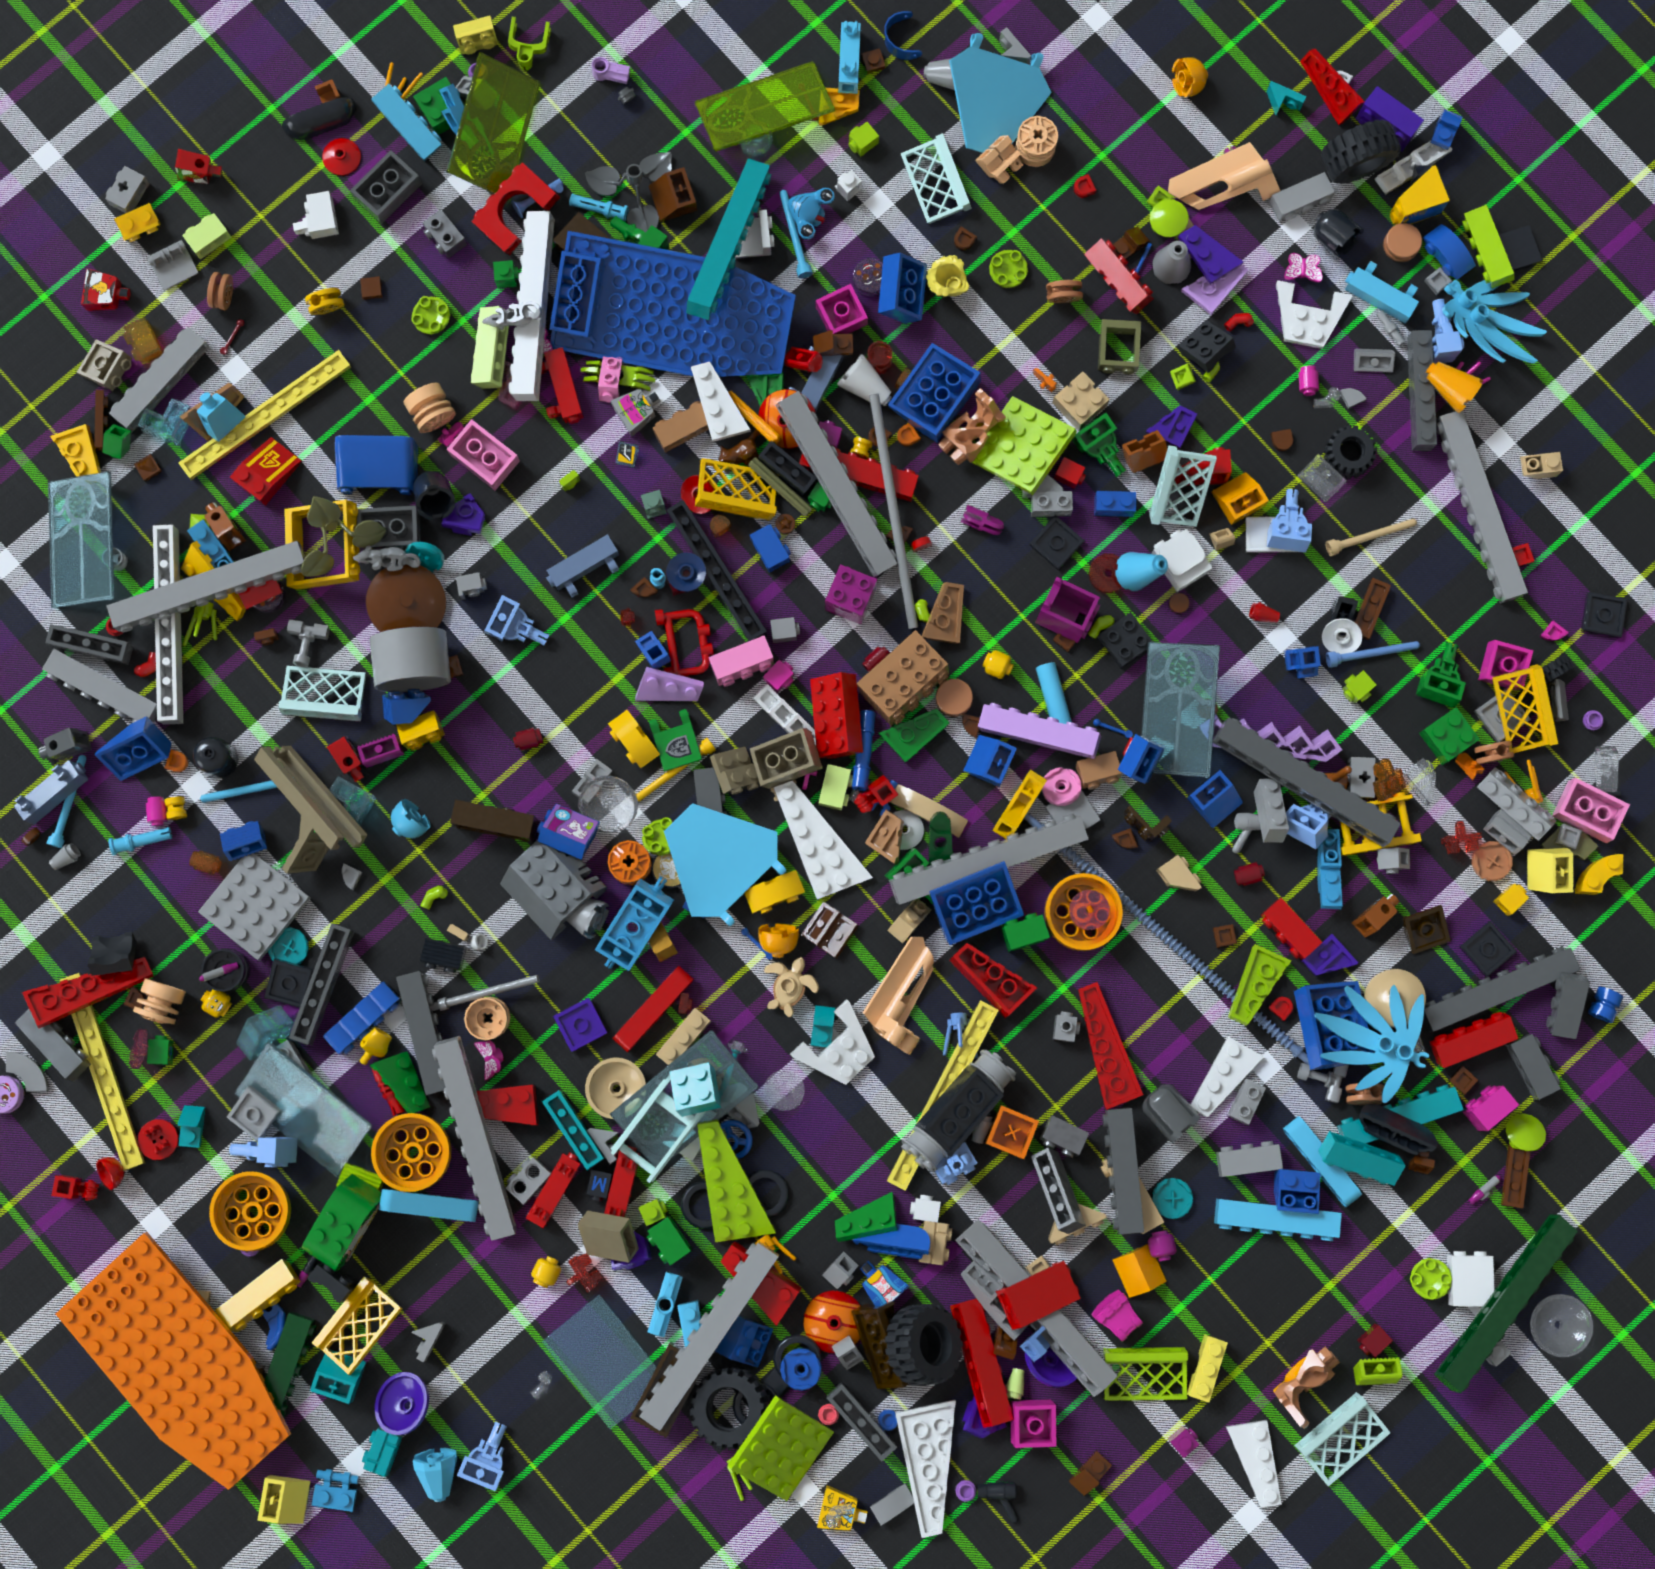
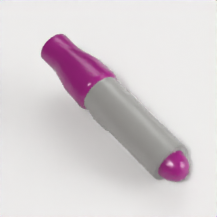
M235 962L223 965L220 968L202 974L199 980L205 982L226 975L238 969V964Z
M1499 1175L1493 1176L1480 1189L1474 1192L1468 1201L1473 1205L1479 1200H1484L1489 1196V1191L1500 1182L1501 1177Z

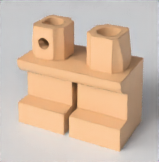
M1008 135L1000 136L989 146V149H986L975 160L989 178H995L1000 184L1005 183L1010 178L1009 174L1005 171L1008 166L1013 172H1016L1023 166L1019 158L1021 153L1012 145L1013 141Z

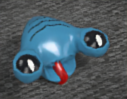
M822 188L816 192L799 194L788 200L789 211L797 224L798 233L803 239L810 240L813 238L816 232L814 226L824 223L825 212L821 204L832 203L835 199V194L830 188Z

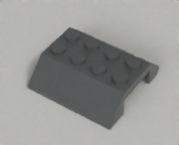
M537 840L509 866L500 884L541 930L553 940L566 928L563 923L592 896L598 899L607 890V887L602 881H599L597 876L585 881L583 880L592 871L581 859L564 852L558 853L559 850Z

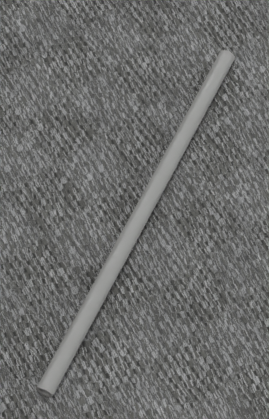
M871 394L869 397L908 628L913 629L918 628L880 397L879 394Z

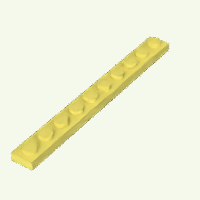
M339 350L245 415L246 417L222 440L218 442L214 438L181 460L179 465L191 480L350 369V364Z
M77 973L69 977L63 978L60 981L66 979L72 980L75 978H79L82 974ZM90 1005L71 1015L83 1051L88 1055L87 1060L91 1063L89 1069L123 1170L125 1171L142 1165L145 1161L138 1146V1140L93 1007Z
M981 1000L979 1001L962 1034L963 1046L960 1048L957 1044L918 1121L961 1072L972 1063L999 1011L998 1009ZM902 1150L887 1181L906 1191L918 1167V1164L914 1161L916 1158Z

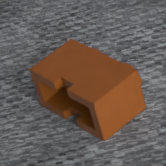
M1158 430L1144 435V439L1140 441L1135 439L1122 445L1126 464L1133 473L1165 460L1167 453L1166 441Z

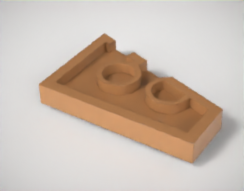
M227 383L211 394L213 396L215 393H218L235 407L245 397L230 383ZM200 402L179 417L200 436L209 441L211 436L207 434L197 414V409L203 405Z
M949 582L942 584L922 633L924 639L953 644L960 643L964 585Z

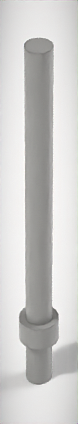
M539 976L526 977L449 999L444 997L434 1002L431 1008L432 1011L439 1009L443 1011L453 1005L539 983Z

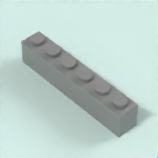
M189 327L180 331L177 339L164 349V353L159 359L157 358L151 363L150 369L146 373L139 376L137 383L126 390L124 397L112 406L109 414L123 427L131 430L132 433L210 346Z
M53 649L42 670L47 672L46 676L56 682L58 679L64 681L63 686L73 691L75 688L81 690L80 695L89 700L93 697L98 699L99 702L97 704L106 709H109L111 706L116 709L115 714L123 718L127 716L133 718L132 723L146 716L154 722L157 717L156 703L56 649Z

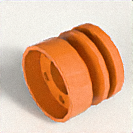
M627 840L618 843L612 848L608 856L610 872L617 881L624 885H636L639 879L644 881L651 873V857L644 846L636 841ZM628 857H631L632 861H634V863H631V867L624 863V861H628Z

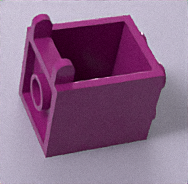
M840 564L825 599V610L862 625L876 591L877 579Z
M1056 577L1035 623L1078 643L1081 637L1085 639L1101 606L1098 604L1100 597ZM1079 613L1086 616L1082 626L1075 623Z

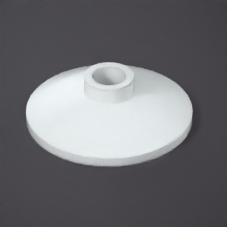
M1336 619L1325 626L1322 633V641L1330 652L1350 653L1357 650L1360 646L1362 631L1355 622L1349 619ZM1340 632H1345L1346 634H1345V635H1340L1339 633H1340Z
M907 810L894 812L893 814L904 820L903 826L908 827V831L902 833L900 850H908L919 844L924 834V826L921 819Z

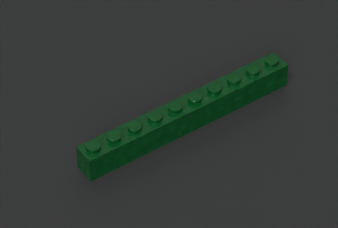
M1550 1214L1434 1373V1376L1451 1391L1462 1393V1391L1468 1388L1472 1377L1481 1370L1482 1363L1491 1356L1493 1348L1504 1338L1506 1330L1514 1324L1518 1313L1527 1306L1531 1295L1539 1289V1284L1550 1274L1554 1263L1560 1260L1563 1255L1562 1252L1573 1242L1574 1236L1578 1231L1561 1215Z

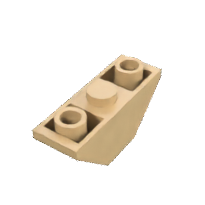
M1078 1204L1086 1226L1066 1234L1058 1230L1054 1220L1048 1240L1051 1244L1054 1242L1056 1245L1067 1241L1066 1237L1071 1234L1075 1237L1084 1233V1228L1090 1225L1094 1228L1103 1224V1219L1107 1218L1106 1215Z

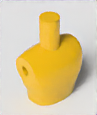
M374 1027L361 1040L360 1046L366 1052L359 1061L366 1065L372 1056L384 1057L392 1037L385 1031Z

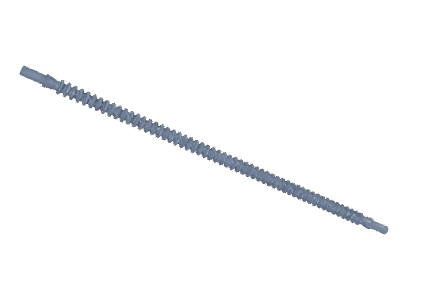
M1028 812L1023 818L1032 827L1037 826V829L1045 826ZM1065 847L1059 850V853H1064L1063 857L1067 856L1068 861L1072 860V864L1077 865L1076 868L1080 867L1081 872L1084 871L1085 873L1103 878V874H1098V870L1095 871L1093 869L1094 866L1090 867V863H1086L1085 858L1081 859L1080 854L1076 855V851L1073 852L1071 850L1072 847ZM1116 885L1113 886L1120 897L1122 906H1125V910L1128 909L1130 911L1129 914L1133 913V917H1137L1138 922L1142 921L1143 926L1147 925V929L1152 930L1151 933L1155 932L1156 937H1160V941L1164 940L1165 945L1169 944V949L1173 948L1174 953L1178 952V956L1183 957L1182 960L1186 959L1187 964H1191V968L1195 967L1196 972L1200 971V975L1205 976L1204 979H1209V983H1213V987L1217 986L1218 991H1223L1222 995L1226 994L1227 999L1231 998L1233 1003L1236 989L1232 990L1231 985H1226L1227 981L1223 982L1222 977L1218 978V974H1214L1213 969L1209 970V966H1204V962L1201 963L1200 958L1196 959V955H1192L1191 950L1187 951L1186 946L1182 947V943H1178V939H1173V935L1170 936L1169 931L1165 932V928H1161L1160 923L1156 924L1155 919L1151 920V916L1146 915L1147 912L1143 913V909H1139L1138 904L1134 905L1133 900L1129 901V897L1124 896L1125 893H1120V889L1117 890ZM1257 1011L1253 1021H1257L1258 1026L1262 1025L1263 1030L1267 1029V1034L1271 1033L1272 1038L1276 1037V1041H1280V1045L1284 1044L1285 1049L1288 1048L1295 1058L1298 1057L1305 1064L1309 1065L1307 1054L1303 1051V1048L1293 1043L1294 1040H1290L1289 1035L1285 1036L1284 1031L1280 1032V1028L1275 1027L1276 1024H1271V1020L1268 1021L1266 1019L1267 1016L1263 1017L1262 1012L1259 1013Z

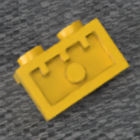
M150 203L114 219L123 236V240L128 239L129 242L141 238L139 234L145 231L147 234L157 231V226L161 225Z

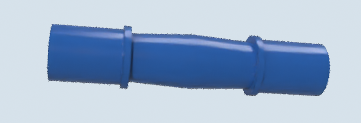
M869 710L860 711L863 753L856 754L852 789L857 791L868 790L869 772L871 771L869 765L872 753V736L875 735L876 713Z

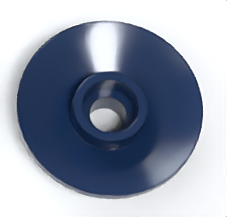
M684 552L677 554L667 565V579L679 591H693L699 588L705 580V564L700 557L693 553ZM689 571L690 575L688 577L683 576V572Z

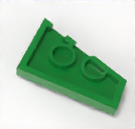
M936 708L905 723L896 725L891 729L882 731L879 735L906 763L950 723Z
M407 1051L370 1065L374 1071L376 1070L380 1074L383 1083L392 1089L395 1093V1098L407 1113H417L430 1107Z
M893 1192L835 1220L837 1241L842 1242L897 1231Z

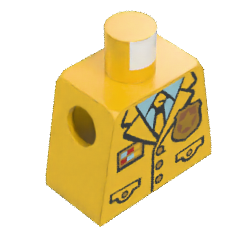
M826 1486L817 1528L851 1530L853 1521L865 1524L868 1511L856 1508L857 1498L831 1486Z

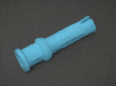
M573 193L569 201L570 206L604 214V217L608 219L617 216L626 222L629 213V206L627 205L623 207L613 204L612 201L605 203Z
M170 827L134 836L126 834L125 837L118 839L109 838V848L113 856L117 855L118 852L127 850L131 852L135 850V847L172 839V834H170L172 832Z

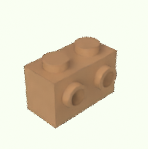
M1116 751L1098 755L1095 759L1087 758L1077 761L1076 770L1081 780L1082 789H1095L1100 784L1106 782L1107 784H1114L1121 779L1122 772L1118 770L1120 763Z

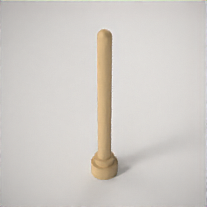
M1415 519L1406 520L1342 541L1332 539L1326 541V549L1329 556L1339 554L1343 548L1414 527L1417 521Z

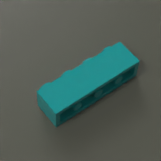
M558 1090L542 1101L586 1170H589L605 1159V1156L587 1132L586 1127L562 1090Z
M1331 1131L1328 1132L1318 1150L1325 1164L1341 1167L1346 1172H1356L1367 1179L1369 1177L1384 1185L1387 1183L1394 1186L1406 1166L1397 1154Z

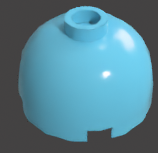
M407 799L401 800L391 813L392 829L400 837H420L431 827L430 821L425 814L421 817L417 811L420 808Z

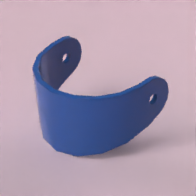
M911 11L894 13L887 19L885 24V45L894 57L901 60L916 59L922 55L920 50H903L895 46L887 36L889 28L894 23L913 16Z

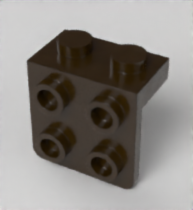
M1131 806L1123 813L1125 821L1130 826L1134 825L1139 830L1138 834L1145 841L1148 839L1151 842L1157 836L1161 838L1171 828L1169 824L1172 820L1167 815L1154 828H1151Z

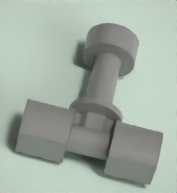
M289 620L287 626L288 634L297 635L302 640L299 654L294 655L293 664L304 668L309 666L310 658L307 656L309 644L314 642L315 638L328 640L330 633L328 625L314 624L313 627L304 625L302 621Z
M1301 1063L1297 1078L1306 1081L1309 1077L1325 1082V1087H1328L1325 1100L1339 1103L1342 1092L1340 1088L1342 1078L1346 1077L1349 1065L1334 1067L1332 1072L1329 1071L1328 1074H1323L1310 1070L1308 1064Z

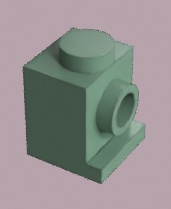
M660 490L641 495L648 519L667 514Z

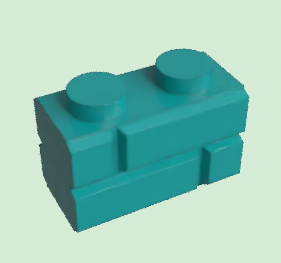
M381 1427L377 1428V1431L373 1430L369 1439L372 1445L369 1451H365L362 1462L365 1463L363 1469L387 1477L403 1435L389 1434Z

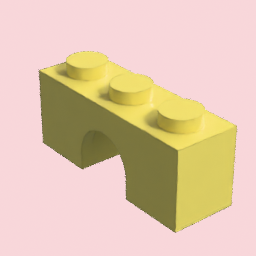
M1204 1334L1198 1353L1199 1362L1195 1373L1191 1376L1187 1395L1210 1402L1227 1342Z

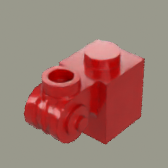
M882 775L868 785L869 789L866 792L858 794L854 803L858 805L857 807L860 808L861 813L870 812L874 806L873 804L878 802L881 806H884L898 796V793L889 780Z
M55 1175L51 1196L68 1199H78L79 1196H82L85 1200L90 1201L97 1199L100 1184H96L97 1182H93L94 1180L82 1182V1178Z

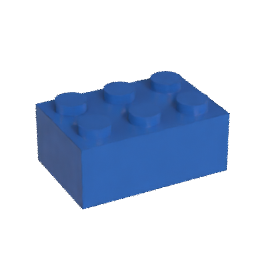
M901 252L883 257L878 313L904 324L922 320L927 271L926 263Z

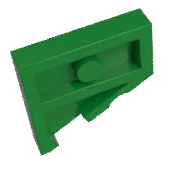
M783 372L781 374L746 375L760 407L770 394L784 389Z

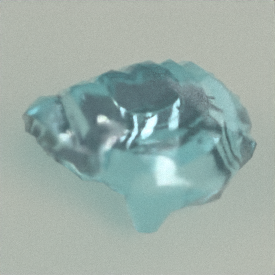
M757 119V121L766 124L768 129L770 130L768 124L764 120ZM752 124L751 128L744 132L748 138L763 133V129ZM772 133L740 143L743 153L755 161L766 156L771 150L773 142Z

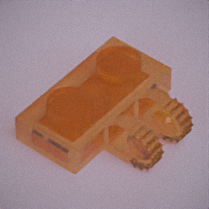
M1382 759L1380 763L1378 762L1373 765L1374 775L1378 778V780L1373 782L1378 802L1385 801L1406 788L1401 768L1394 769L1390 759Z

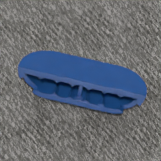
M897 1224V1231L852 1239L855 1244L861 1243L867 1246V1250L870 1252L922 1259L925 1254L929 1255L931 1248L930 1237L924 1229Z

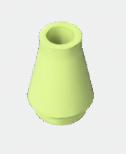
M1012 1369L1006 1384L1008 1398L1021 1400V1396H1024V1370Z

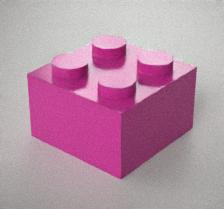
M851 284L816 300V309L827 331L833 330V334H849L868 325V317Z
M1498 640L1488 642L1478 680L1493 684L1492 677L1529 668L1533 650ZM1527 674L1521 675V677L1517 681V683L1522 685L1523 687L1525 685ZM1507 679L1498 681L1499 686L1509 688L1512 683ZM1515 685L1512 690L1516 691L1521 690L1522 688Z
M1494 1085L1483 1089L1480 1092L1482 1096L1477 1100L1475 1098L1470 1100L1465 1105L1466 1109L1462 1112L1478 1131H1489L1518 1107L1519 1104L1504 1086Z
M1051 1399L1010 1401L1014 1419L1011 1421V1443L1015 1448L1056 1447V1404Z

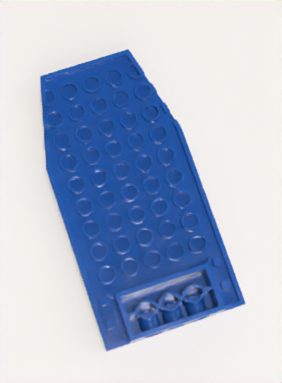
M568 231L565 251L561 253L549 329L552 330L550 343L553 349L563 347L566 352L602 359L603 357H614L622 359L623 363L693 376L692 366L706 362L712 364L719 377L781 374L796 295L735 266L733 270L730 269L729 271L730 278L728 284L723 285L724 293L722 298L717 299L718 307L715 314L712 313L709 320L686 313L687 300L706 257Z

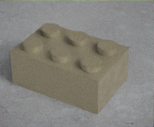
M805 728L750 748L760 786L768 789L822 769L812 732Z

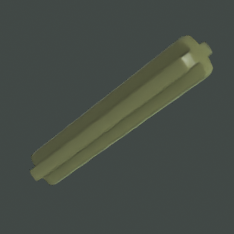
M758 458L752 459L749 463V467L802 515L807 516L810 513L812 507Z

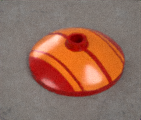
M782 389L773 392L763 401L759 409L758 416L780 435L781 440L776 445L781 448L798 447V444L787 425L781 422L782 416L775 405L797 392L796 390ZM807 398L809 410L815 413L812 403Z
M832 1290L817 1295L809 1303L804 1314L803 1324L806 1335L816 1342L820 1350L828 1353H835L832 1346L849 1335L854 1344H856L860 1336L851 1311L860 1307V1304L851 1295L842 1291ZM832 1319H836L838 1321V1325L833 1327L831 1326L830 1321Z

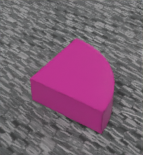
M1551 621L1539 637L1548 641H1556L1566 636L1569 632L1555 621Z

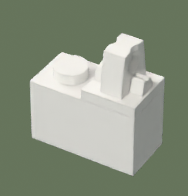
M325 191L306 195L307 202H304L307 213L305 214L306 218H303L301 222L293 223L295 234H305L306 236H311L312 239L339 234L333 197L330 192Z

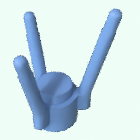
M951 1013V1019L947 1020L948 1027L943 1050L944 1056L947 1055L952 1027L953 1030L958 1032L959 1047L963 1046L962 1030H965V1026L970 1021V1019H967L966 1013Z

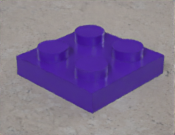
M589 997L553 1016L571 1052L608 1034Z

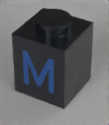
M598 1170L591 1171L587 1194L591 1195V1199L603 1201V1198H608L613 1178L612 1173Z

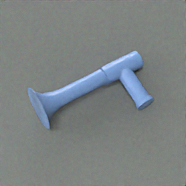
M560 179L548 185L557 193L563 191V183ZM532 197L520 202L511 200L516 213L521 218H523L522 214L525 209L536 202Z

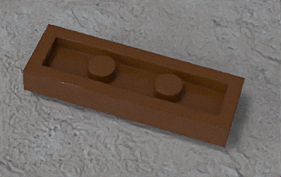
M96 390L94 447L96 452L103 451L104 427H108V415H104V408H108V396L104 395V390Z
M1375 578L1371 579L1354 620L1362 631V638L1366 640L1370 639L1391 585Z
M1510 1144L1508 1145L1501 1205L1523 1208L1530 1151L1514 1149Z

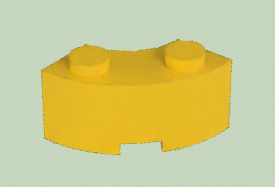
M628 710L608 723L612 729L609 733L616 742L620 740L629 752L626 756L632 764L636 762L642 768L660 755Z
M1623 854L1610 855L1590 864L1579 876L1575 894L1596 895L1602 893L1603 886L1609 878L1623 874Z
M795 870L777 876L770 881L757 884L749 888L744 894L752 913L760 911L761 914L773 910L772 906L787 901V903L797 901L799 899L798 896L805 893Z

